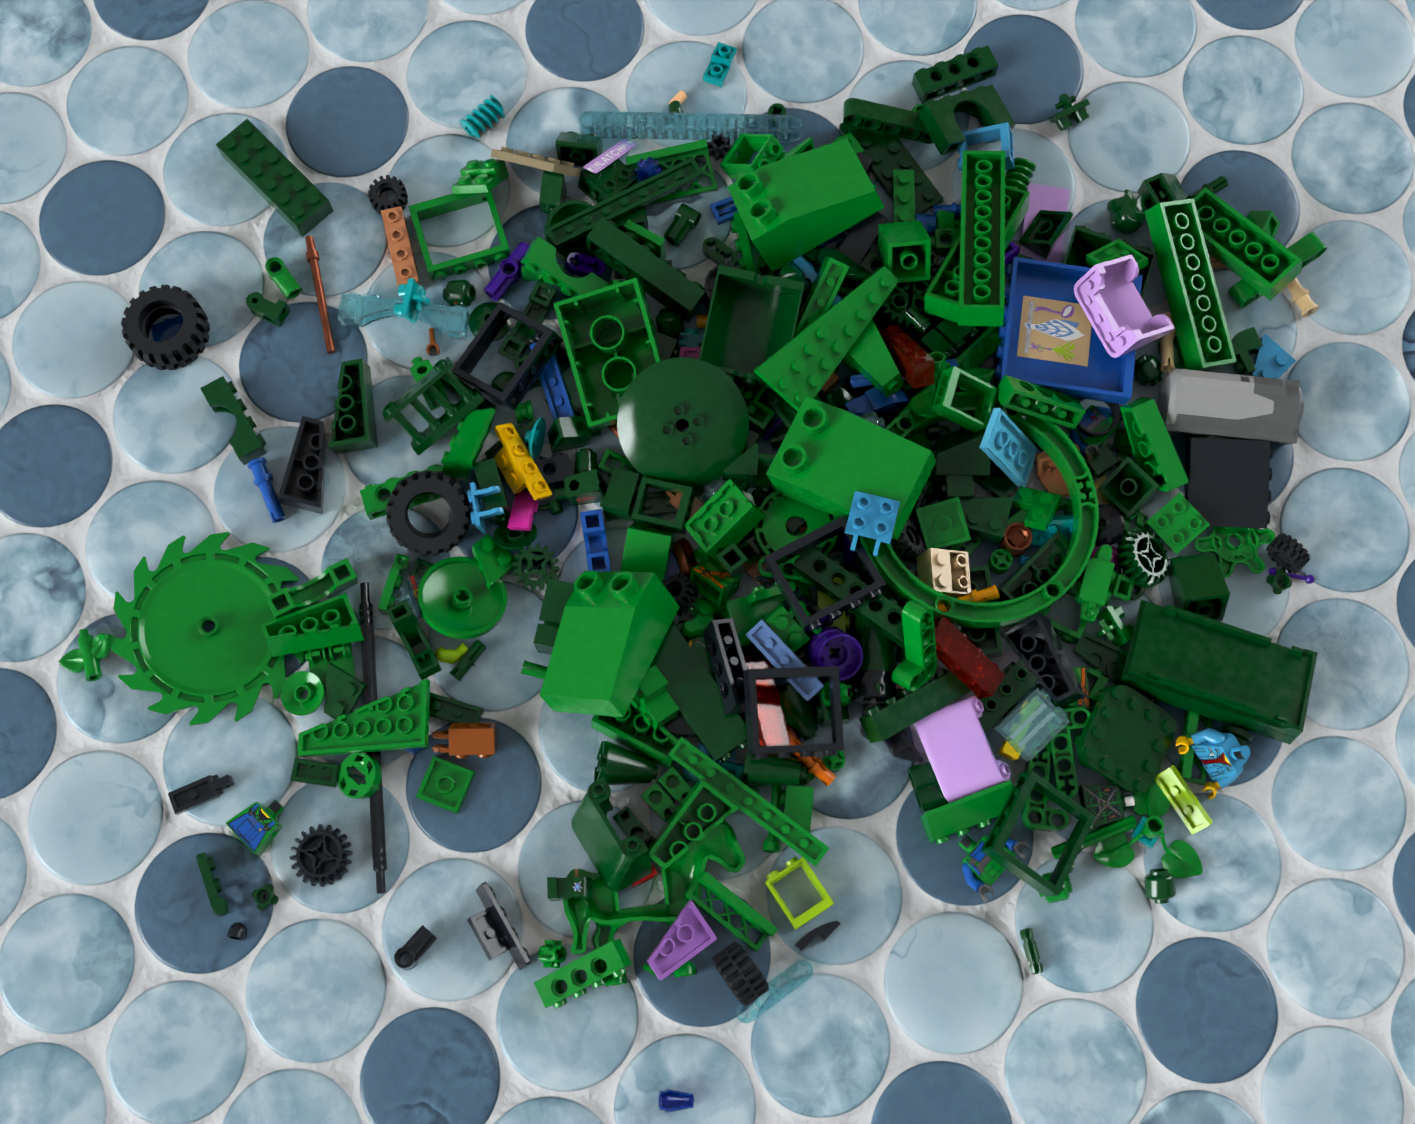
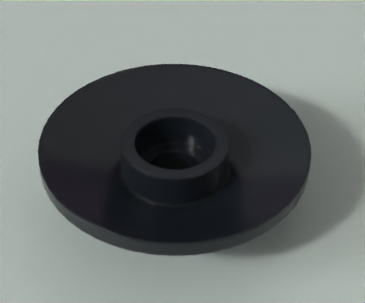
M1100 504L1098 505L1099 521H1105L1106 525L1104 527L1098 526L1095 546L1099 547L1103 544L1111 546L1122 537L1125 530V521L1118 509L1111 505Z

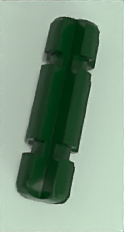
M1032 928L1023 929L1020 931L1021 940H1024L1023 947L1027 962H1030V965H1028L1030 973L1032 975L1042 973L1043 966L1042 962H1039L1040 955L1036 940H1033Z

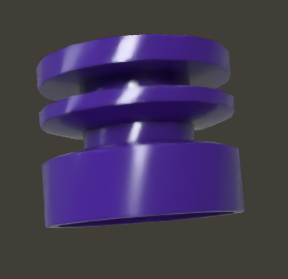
M824 627L820 633H814L808 641L806 650L811 665L813 667L839 666L840 681L851 678L862 665L863 650L858 640L840 628Z

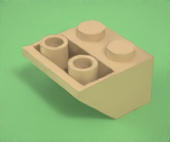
M929 548L916 556L918 579L950 597H962L971 593L968 552Z

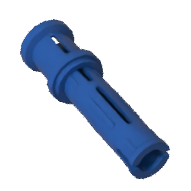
M257 458L250 461L247 466L254 475V484L261 490L272 522H281L286 516L272 484L273 475L269 474L266 458Z

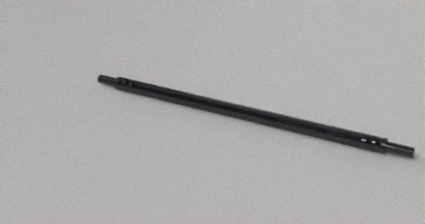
M363 582L360 583L361 604H359L360 629L364 638L361 641L363 683L367 685L364 691V705L378 700L373 605L370 603L369 583ZM381 751L367 752L368 755L375 757L381 766ZM381 778L380 789L369 797L373 871H376L377 894L386 893L385 870H387Z

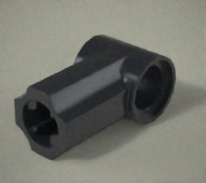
M422 925L408 942L396 951L394 955L396 965L403 970H412L437 938ZM411 953L412 960L410 963L402 965L400 961L402 955Z

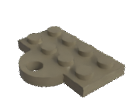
M501 147V151L492 149V158L579 178L582 169L574 168V163L550 157H546L544 160L545 156L533 153L529 157L528 152L515 150L514 154V149Z

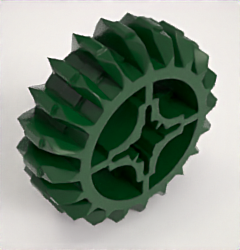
M1138 529L1121 537L1122 539L1118 542L1119 547L1116 548L1119 554L1116 558L1120 561L1118 566L1122 567V574H1126L1131 581L1135 580L1134 586L1138 585L1140 588H1151L1164 581L1165 577L1169 575L1167 570L1170 566L1167 562L1170 559L1166 556L1168 551L1164 550V543L1159 542V536L1154 537L1153 532H1148L1146 529Z

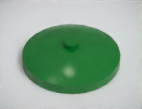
M451 557L434 564L422 577L417 596L418 607L425 621L437 632L451 638L472 639L490 632L501 621L507 605V591L503 580H500L491 589L487 588L486 578L480 572L478 561L475 558Z

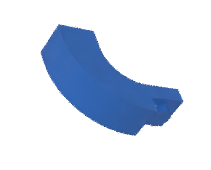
M875 387L865 391V395L846 403L845 408L848 412L865 420L883 412H889L893 418L898 416L897 413L909 402V399L903 387L888 398Z

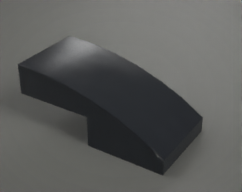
M833 921L823 924L803 936L794 946L801 952L816 935L822 941H825L840 923Z

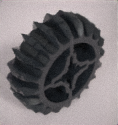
M319 824L317 832L311 826L309 827V835L305 831L301 832L303 840L295 839L299 846L298 848L291 847V850L297 853L290 856V860L297 862L291 867L294 870L299 869L296 873L297 877L304 875L302 880L304 883L309 882L311 879V886L315 887L319 881L320 886L325 887L326 879L330 885H333L334 876L338 880L342 879L340 871L348 873L349 870L344 865L345 863L352 864V861L346 858L353 855V851L346 849L352 844L351 842H344L347 839V835H340V829L336 828L332 832V826L327 825L324 831L323 825ZM323 837L317 847L313 849L307 848L314 840ZM330 838L337 844L339 856L331 853ZM323 850V853H325L327 856H330L331 858H321L322 861H320V858H318L316 855H313L312 853H322ZM305 855L313 860V873L305 864ZM328 863H336L330 871L320 874L321 870H324Z

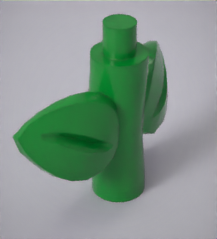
M88 629L79 630L80 637L77 639L79 648L66 653L61 657L59 663L62 667L74 673L85 671L87 681H96L102 677L100 659L108 657L111 649L110 639L106 633H100L93 638L92 635H89Z

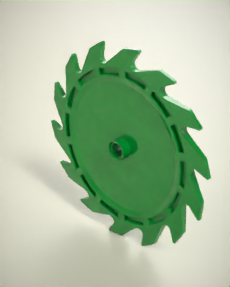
M229 532L209 535L189 553L183 552L186 537L184 535L168 544L155 571H149L147 559L143 556L133 571V601L127 602L118 591L115 593L114 611L125 628L127 635L125 638L120 639L108 634L110 646L114 653L137 668L134 674L119 675L118 678L132 690L162 694V699L159 702L148 707L150 711L167 715L196 706L198 712L190 721V726L211 722L231 703L237 704L234 719L237 722L253 711L262 687L265 684L271 685L274 699H278L281 694V688L286 681V655L272 657L260 624L275 619L265 597L282 590L281 585L284 582L299 581V578L287 567L256 562L258 556L270 551V547L252 542L232 549L222 550L221 545L230 535ZM207 624H215L213 631L205 632L204 629ZM305 651L292 653L301 664L304 663Z

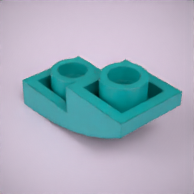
M718 42L703 75V81L722 87L735 58L737 48Z

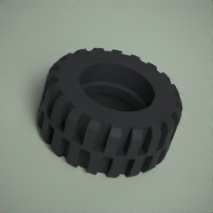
M161 285V288L156 286L149 287V291L145 292L143 290L138 293L140 296L136 299L132 298L129 302L131 306L125 308L123 314L126 318L121 320V326L124 328L122 329V335L132 352L151 368L155 366L158 370H165V367L169 370H176L179 365L183 368L188 365L187 362L191 359L195 361L198 358L197 354L199 352L203 353L206 348L204 342L207 343L210 337L207 333L210 331V324L207 321L208 317L197 300L188 291L182 290L177 286H172L171 289L169 285ZM168 314L183 316L182 327L173 338L161 342L149 340L150 328L157 319Z
M418 471L408 477L406 476L393 489L386 507V521L392 537L396 538L397 543L401 547H406L407 551L411 553H419L420 556H437L442 552L447 553L451 551L466 536L471 522V506L465 489L452 476L449 477L440 471ZM422 493L438 494L449 505V521L438 532H420L413 527L409 520V505L416 496Z

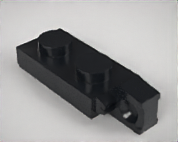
M209 775L169 792L168 796L174 813L179 815L219 798L225 794L223 789L233 786L235 783L232 776L229 775L221 778L218 775Z

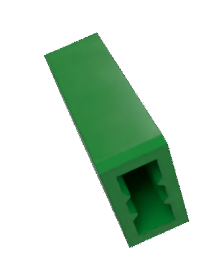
M871 319L844 358L888 398L893 393L899 391L904 383L875 323Z

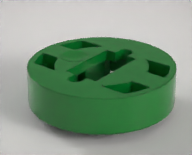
M354 753L345 758L338 771V785L344 795L355 799H366L380 789L382 770L375 757L364 753ZM349 767H356L366 776L364 778L366 784L361 783L360 785L349 775Z

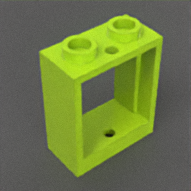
M797 857L792 858L785 863L787 868L781 872L778 869L774 870L766 876L768 880L764 883L794 930H797L834 904L804 857L799 860ZM801 867L822 901L797 918H794L773 885Z

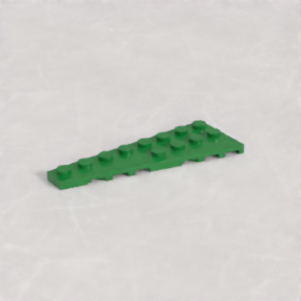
M885 266L880 267L865 279L862 284L850 291L847 296L835 303L832 308L799 332L796 337L784 344L776 353L769 356L753 372L796 411H799L806 396L812 399L815 398L900 280Z

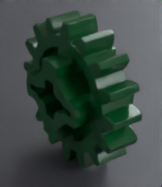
M539 543L536 544L535 548L529 544L527 545V550L520 548L519 553L521 555L515 554L514 559L518 562H512L511 567L516 568L512 575L519 576L516 582L518 584L523 581L524 589L529 585L532 591H535L536 586H539V589L542 591L545 588L544 584L547 585L548 578L557 579L558 576L555 573L559 572L560 567L555 565L559 562V559H553L555 552L551 551L548 553L547 545L541 549ZM522 560L524 561L523 563L526 565V569L524 571H522L521 568ZM541 563L539 569L536 568L530 571L532 565L536 566ZM547 563H549L550 566L549 574L547 573L548 571L545 569Z

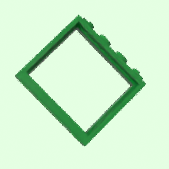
M491 191L468 194L452 193L408 206L431 281L440 278L443 280L447 276L454 274L461 275L474 268L482 269L488 264L495 262L501 263L502 260L508 259L511 255ZM488 201L501 245L433 265L420 221Z

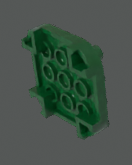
M1109 685L1104 689H1099L1095 697L1098 698V701L1081 736H1075L1073 744L1077 748L1078 762L1083 767L1092 769L1118 786L1119 790L1144 793L1149 789L1172 743L1177 723L1164 709L1126 685Z

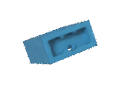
M1008 122L962 132L966 140L958 150L960 158L957 159L959 171H962L963 151H968V146L1001 139V151H1005V170L1015 168L1013 133Z

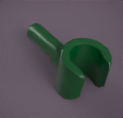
M552 500L548 504L538 506V511L550 509L552 515L563 512L562 505L557 500Z

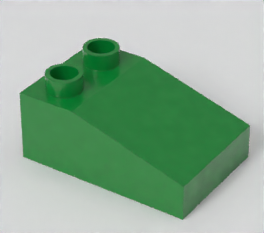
M848 138L763 165L753 172L742 174L735 183L727 187L752 242L772 272L884 208Z
M637 278L553 303L586 421L592 431L617 424L619 405L629 384L644 369L663 360L645 291Z
M806 396L766 475L780 495L837 517L845 515L847 519L855 491L900 501L892 538L898 540L936 460L932 451L846 410Z
M584 571L575 580L574 590L563 611L540 692L542 699L553 711L613 717L625 716L680 607L654 572Z

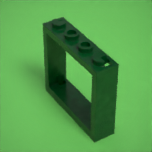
M1034 771L1023 772L1019 774L981 852L1045 897L1058 896L1065 887L1064 882L1074 868V861L1084 847L1083 842L1091 832L1096 816ZM1033 788L1078 819L1049 881L1003 849Z

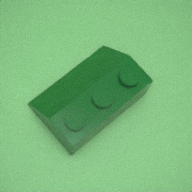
M495 409L474 410L465 419L463 418L459 421L457 426L459 433L458 435L453 434L449 443L451 450L450 452L445 451L441 463L444 464L443 473L467 482L474 467L473 463H476L490 432L496 412Z

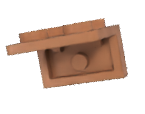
M1047 453L1036 454V476L1045 490L1049 493L1062 495V498L1070 496L1060 471Z

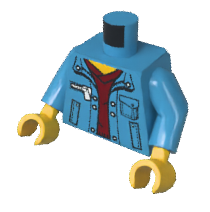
M1211 728L1192 734L1191 738L1180 736L1177 738L1175 745H1184L1179 747L1178 753L1180 754L1187 753L1189 745H1191L1211 779L1217 781L1215 783L1207 782L1204 785L1202 792L1207 789L1213 791L1208 795V799H1213L1220 787L1223 789L1234 782L1243 772V765L1250 757L1249 747L1246 745L1240 746L1233 734L1221 733Z

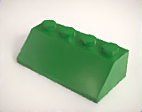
M1011 780L925 812L920 817L929 842L933 843L936 841L937 845L949 841V836L957 833L958 837L970 833L971 827L978 825L979 829L991 825V820L999 816L1013 788Z

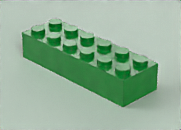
M1206 187L1194 197L1208 253L1271 301L1301 273V258Z

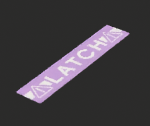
M623 139L587 163L583 168L597 174L637 146V144Z

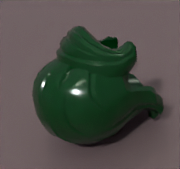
M1126 189L1123 197L1110 200L1107 203V210L1111 215V227L1121 234H1131L1137 231L1144 222V205L1149 204V197L1140 194L1135 199L1132 192Z

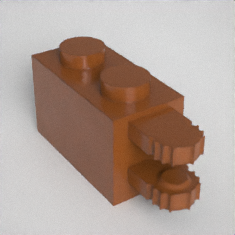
M496 722L451 723L448 730L432 732L433 739H449V744H436L432 746L434 752L449 753V755H455L456 758H467L469 755L488 758L495 755L497 750Z

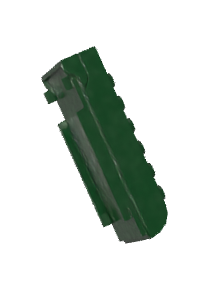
M1141 599L1121 681L1123 685L1131 687L1143 696L1290 745L1303 732L1318 653L1292 646L1291 649L1272 643L1271 638L1168 604L1166 607Z

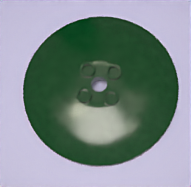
M691 357L665 359L650 365L640 372L625 390L617 414V432L621 447L627 459L638 472L646 478L693 488L710 484L724 475L723 470L741 456L748 437L749 416L747 405L736 383L717 366ZM679 419H686L689 427L687 430L681 431L677 428L676 422Z

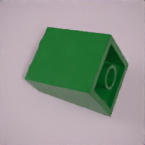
M921 221L878 224V245L883 266L900 280L898 283L930 280L931 239Z
M633 522L627 530L620 572H654L662 582L667 576L676 533L638 525Z

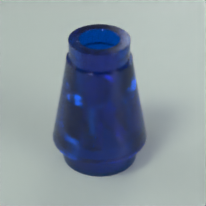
M667 1088L665 1091L659 1092L660 1111L669 1113L693 1108L694 1106L693 1094Z

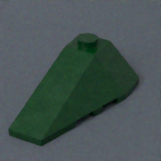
M1059 530L1056 531L997 588L1000 598L997 600L1002 602L1021 597L1046 583L1062 564L1070 541ZM1047 588L1049 595H1051L1052 589Z

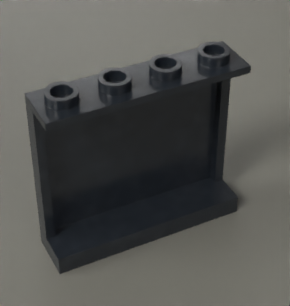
M1213 438L1186 439L1185 474L1189 482L1184 484L1183 497L1205 518L1210 526L1267 529V524L1270 523L1268 503L1271 501V490H1269V481L1272 479L1270 459L1273 457V447L1270 446L1271 441Z

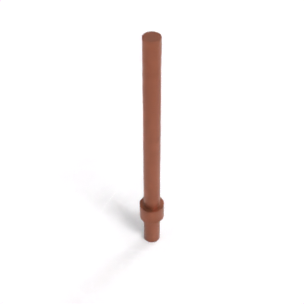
M306 236L307 262L311 266L328 354H333L336 350L318 263L320 260L319 252L315 248L314 237Z

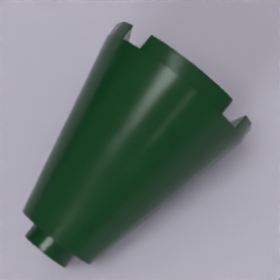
M785 683L767 692L769 699L797 738H803L805 741L816 736L815 732L819 729L813 698L807 702L790 683Z
M609 741L601 742L596 759L598 763L594 771V782L604 777L608 785L647 784L651 783L652 779H656L658 766H655L653 760Z
M747 750L744 773L748 774L747 780H743V783L749 788L800 784L801 780L806 778L807 766H803V761L793 757L778 758V754H769L767 759H755V755H748Z

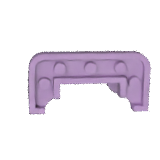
M1132 254L1094 265L1074 285L1076 299L1107 353L1113 358L1123 356L1169 334L1175 329L1167 315L1158 314L1152 317L1132 281L1137 278L1139 267Z
M976 696L938 709L915 722L917 732L942 793L949 803L1011 780L1009 766L1005 762L1003 763L1001 760L995 759L978 718L982 717L984 707Z

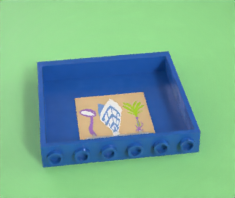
M1014 257L1011 263L1007 264L1005 277H1008V284H1005L1006 303L1004 304L1003 327L1000 326L998 337H1002L1001 345L997 347L996 357L999 358V365H996L994 378H997V386L1004 375H1008L1082 399L1126 405L1131 399L1136 349L1117 358L1111 357L1074 294V285L1091 268ZM1138 275L1132 282L1141 296L1142 275Z

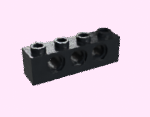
M733 618L712 620L703 630L726 715L744 713L743 671L747 670Z

